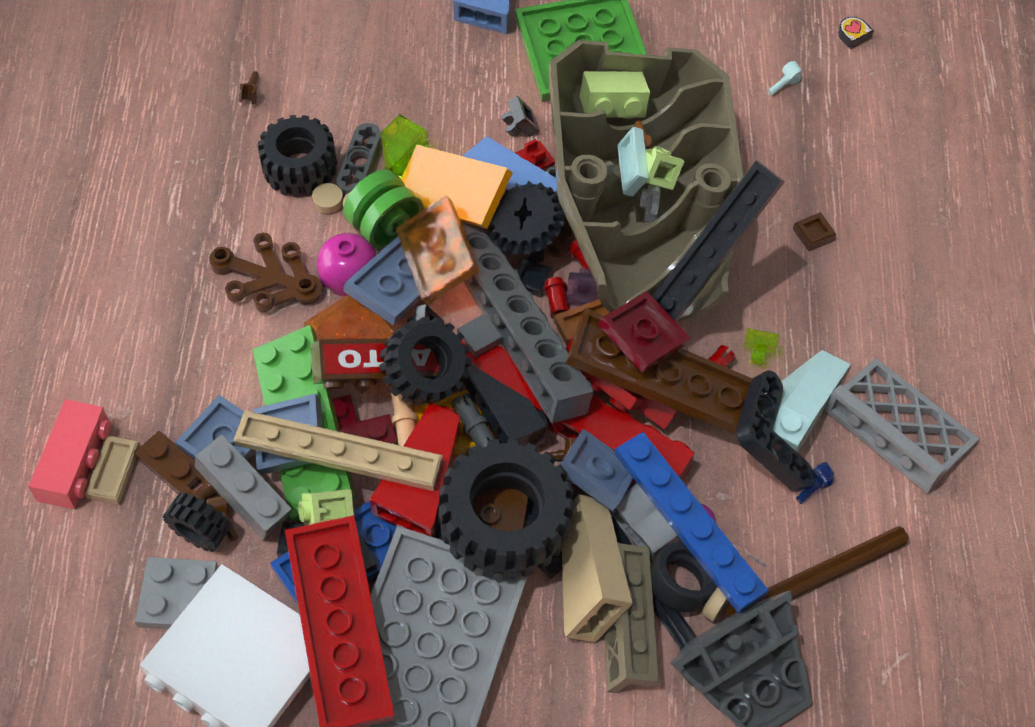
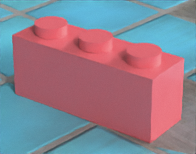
M65 399L28 486L37 502L75 509L79 499L85 496L88 476L91 469L95 468L100 455L99 449L102 441L106 439L107 435L109 436L111 431V422L103 407Z

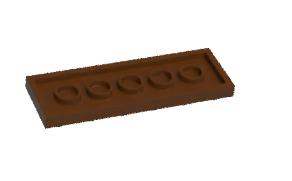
M587 308L584 309L568 354L567 365L736 435L737 425L752 378L682 348L642 373L598 326L604 315Z

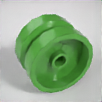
M388 169L378 170L366 176L349 193L344 203L343 215L346 221L355 230L360 231L362 237L375 249L381 250L401 233L409 235L422 216L423 203L411 189L405 187L404 182L394 172Z

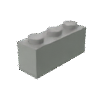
M222 434L195 456V468L263 541L279 528L282 522L289 519L292 508Z

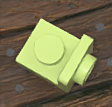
M351 489L302 493V501L298 504L301 522H304L306 526L354 515Z

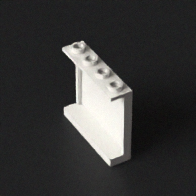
M223 564L220 565L140 664L146 676L144 682L158 693H162L163 690L169 692L174 696L172 701L178 707L188 713L192 709L202 715L201 721L208 727H273L310 678L300 614Z

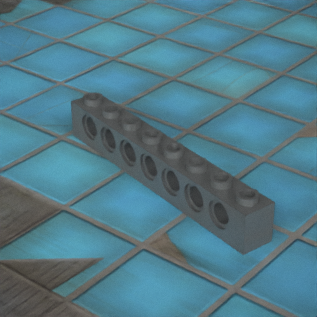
M465 222L447 224L442 249L482 313L486 314L503 336L502 345L551 423L586 415L593 398L592 385L584 378L579 369L566 364L569 353L563 346L560 336L555 334L548 323L547 316L540 311L534 302L532 293L526 290L518 272L513 270L507 261L505 252L491 242L485 228Z

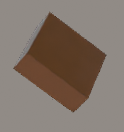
M821 212L795 222L793 226L794 232L808 251L835 241L837 235Z

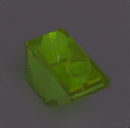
M399 114L381 132L385 170L388 169L394 172L401 179L416 146L420 145L429 148L428 131Z

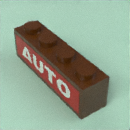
M387 338L317 340L311 344L313 384H323L324 389L344 388V383H356V388L361 389L376 387V382H384L383 378L387 377L386 372H380L379 367L384 362V359L379 357L381 350L386 348L384 343ZM415 344L411 353L413 367L421 376L427 379H435L438 373V360L435 354L428 347Z

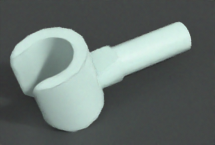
M791 61L783 67L782 72L785 76L768 90L770 95L773 96L789 83L794 85L800 82L801 68L796 61Z

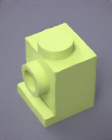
M661 147L645 148L649 176L645 183L673 190L684 160L671 156L672 153Z

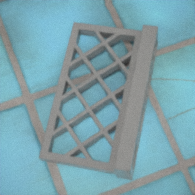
M877 358L844 386L839 385L832 392L824 409L825 412L927 494L936 486L939 479L979 441L977 436ZM875 371L885 379L886 384L871 383L870 374ZM851 391H865L867 401H861ZM873 392L888 393L889 403L874 402ZM895 394L906 395L911 399V404L897 403ZM876 410L890 411L892 421L885 420ZM898 412L913 413L915 423L900 422ZM921 414H929L937 420V425L923 424ZM902 431L917 432L918 442L910 440ZM925 433L939 434L941 444L926 443ZM947 434L957 435L965 444L963 446L949 445ZM928 452L943 453L945 463L943 465L940 464Z

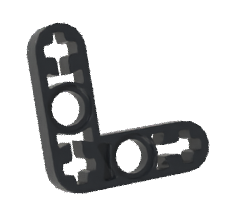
M767 370L753 377L750 382L736 429L737 439L750 455L793 492H799L813 485L815 481L814 471L811 465L773 431L783 395V384L775 372ZM757 405L760 407V409H761V411H762V413H763V416H762L761 413L759 412ZM773 450L776 452L778 460L776 459Z

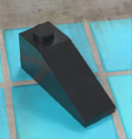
M472 364L465 368L469 375L463 381V384L483 416L489 421V426L500 443H508V438L519 440L518 445L527 446L528 442L536 446L545 442L548 421L542 410H536L531 400Z

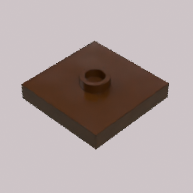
M498 487L487 490L474 500L472 507L477 517L489 527L501 531H516L523 529L528 496L513 488Z

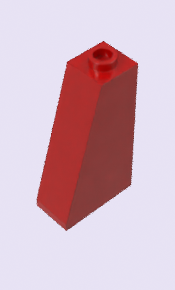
M430 402L403 445L404 447L443 456L434 491L382 479L370 498L372 515L395 526L430 537H436L439 524L440 487L443 486V477L446 471L453 467L461 433L460 416L453 409L447 406L440 407Z

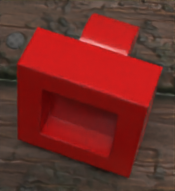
M536 139L525 143L524 149L515 152V154L545 172L555 164L551 154L541 141L537 142Z

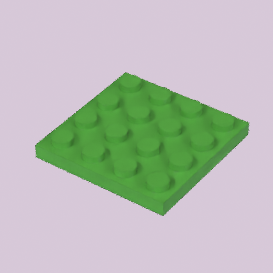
M565 0L515 9V19L541 102L551 100L549 86L550 61L578 40L608 42L609 52L647 55L628 0Z

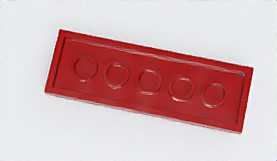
M354 515L285 530L319 727H366L395 720Z

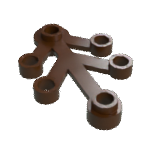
M259 233L253 239L255 250L261 254L266 267L237 258L226 247L215 248L209 256L211 268L218 275H227L235 270L258 278L246 283L237 280L230 281L225 286V292L228 300L232 302H239L244 297L256 293L253 300L255 308L260 312H268L274 306L294 299L302 304H312L318 300L322 293V284L319 278L306 273L300 259L301 251L297 243L288 242L281 249L283 260L290 263L294 277L282 273L273 252L272 237L268 233ZM263 241L268 242L266 245H259ZM289 251H295V252H296V253L293 254V255H288V254H287ZM275 286L286 288L273 294L266 291V289ZM234 289L240 290L238 293L235 294L230 293ZM262 299H268L266 303H259Z

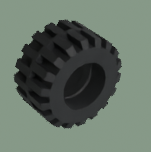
M289 115V119H284L283 117L277 119L278 123L268 125V131H263L260 135L261 141H258V153L264 178L267 183H270L272 189L275 191L280 189L281 194L288 195L293 193V197H300L302 193H306V196L312 195V191L317 186L330 183L332 175H335L337 171L332 132H329V128L325 124L321 125L320 120L316 118L310 120L307 115H302L301 118H296V115ZM298 153L307 154L300 158H289V156Z
M422 317L417 321L416 319L397 329L385 341L384 345L386 348L381 350L379 357L384 359V362L379 365L380 372H386L387 377L383 378L385 385L391 383L393 386L390 392L394 396L403 395L401 401L405 403L414 401V405L422 406L426 403L429 405L430 402L434 404L453 395L454 392L463 386L461 382L466 380L469 375L465 368L471 366V358H466L465 355L470 352L468 344L463 346L461 340L465 337L461 332L455 334L453 332L455 326L451 323L443 326V319L434 318L430 321L429 317ZM415 344L424 345L435 354L438 360V373L435 379H427L421 376L413 367L411 353Z

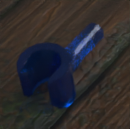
M827 462L821 463L813 469L816 480L812 486L806 488L796 497L798 503L802 504L820 488L824 489L832 485L834 472Z

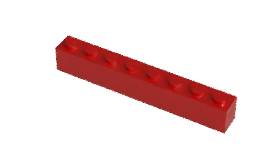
M497 345L476 358L471 352L465 354L466 358H471L473 366L531 400L536 410L540 409L545 414L548 421V428L546 429L564 439L577 438L581 431L585 429L615 451L620 445L644 432L682 481L692 468L695 452L690 450L685 443L671 440L662 435L654 426L644 425L636 421L626 411L612 408L594 394L586 415L551 423L506 349Z

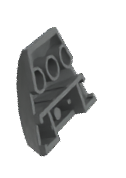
M785 591L757 602L740 614L736 612L689 641L670 663L736 727H778L812 705L804 659L800 658L797 643L798 627L793 622L790 603L793 602L791 591Z

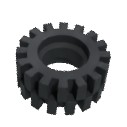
M186 492L179 493L163 515V521L168 524L167 526L171 530L176 531V535L184 537L186 542H192L195 547H201L204 551L214 552L231 527L228 519L222 517L223 514L220 511L214 510L215 507L213 505H208L200 497L197 499L195 495H188Z

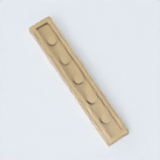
M244 410L234 438L236 446L431 491L435 489L443 462V456L246 410Z

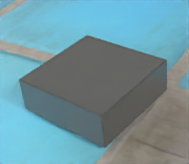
M485 313L457 328V333L461 332L465 337L462 341L465 345L468 344L470 352L475 358L503 342V336Z

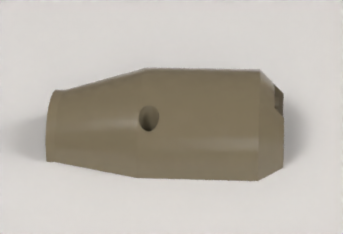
M578 40L550 61L549 86L557 195L597 284L599 300L609 312H612L645 291L653 296L744 177L729 75L695 49L667 47L664 56L609 52L608 42ZM583 72H643L650 91L645 118H606L607 114L604 110L585 113L580 100ZM636 121L642 122L645 133L651 136L653 147L664 148L672 153L671 156L684 160L673 190L645 183L633 197L623 194L617 145L631 128L635 127ZM734 249L678 321L701 315L717 306L729 292L727 280Z

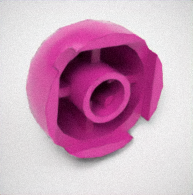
M341 233L331 237L318 252L317 273L321 284L332 289L336 295L349 296L343 291L345 282L377 255L374 247L364 237L354 233Z

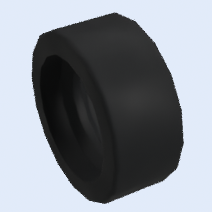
M672 543L665 546L650 566L652 592L668 608L679 612H694L702 608L717 588V585L684 543ZM666 565H679L688 569L698 580L701 589L689 590L681 587L668 574Z

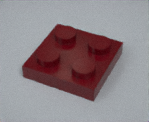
M647 291L603 316L598 324L642 373L686 346L691 338Z

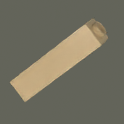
M578 494L573 500L574 512L568 537L565 539L562 548L564 633L566 638L595 643L633 603L609 508L599 504L592 497Z

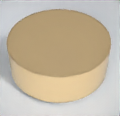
M321 184L312 193L313 205L321 213H334L343 205L342 190L335 184Z
M718 587L702 610V615L712 622L727 602V598Z

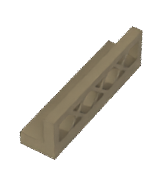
M618 543L633 604L604 633L607 692L618 693L629 684L654 686L659 682L649 547Z

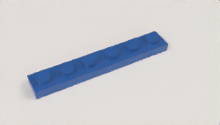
M644 432L615 449V456L738 614L767 596L768 588Z

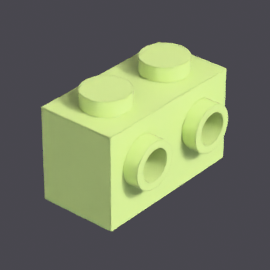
M583 72L580 100L585 113L604 110L607 114L606 118H645L650 91L643 72Z

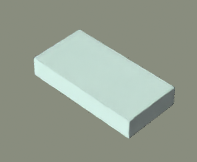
M637 127L631 128L617 145L623 194L632 197L649 179L643 129Z

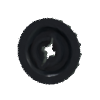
M530 181L525 185L516 183L515 187L505 189L486 232L491 242L504 252L516 255L531 254L546 248L559 236L566 216L559 202L558 195L551 187L547 188L541 182L537 185L532 184ZM525 210H528L530 216L526 217L522 226L519 217L523 215Z

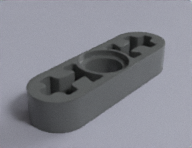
M364 123L359 125L354 131L337 176V186L342 190L343 198L372 172L382 144L381 131L375 124ZM368 136H372L369 137L367 141V147H365L363 139H367ZM356 157H365L367 159V162L363 165H355L351 161ZM352 175H355L356 183H353L351 187H347L346 185L351 183Z

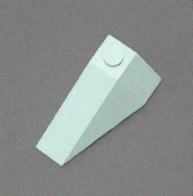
M824 350L818 352L781 381L783 384V395L773 431L798 453L823 413L832 392L839 386L851 365Z

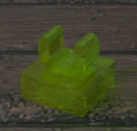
M747 328L743 347L752 348L750 363L763 365L766 351L775 353L780 334Z

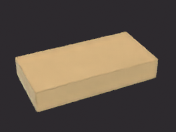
M107 435L85 491L87 499L120 505L137 459L134 452L141 447L139 441Z

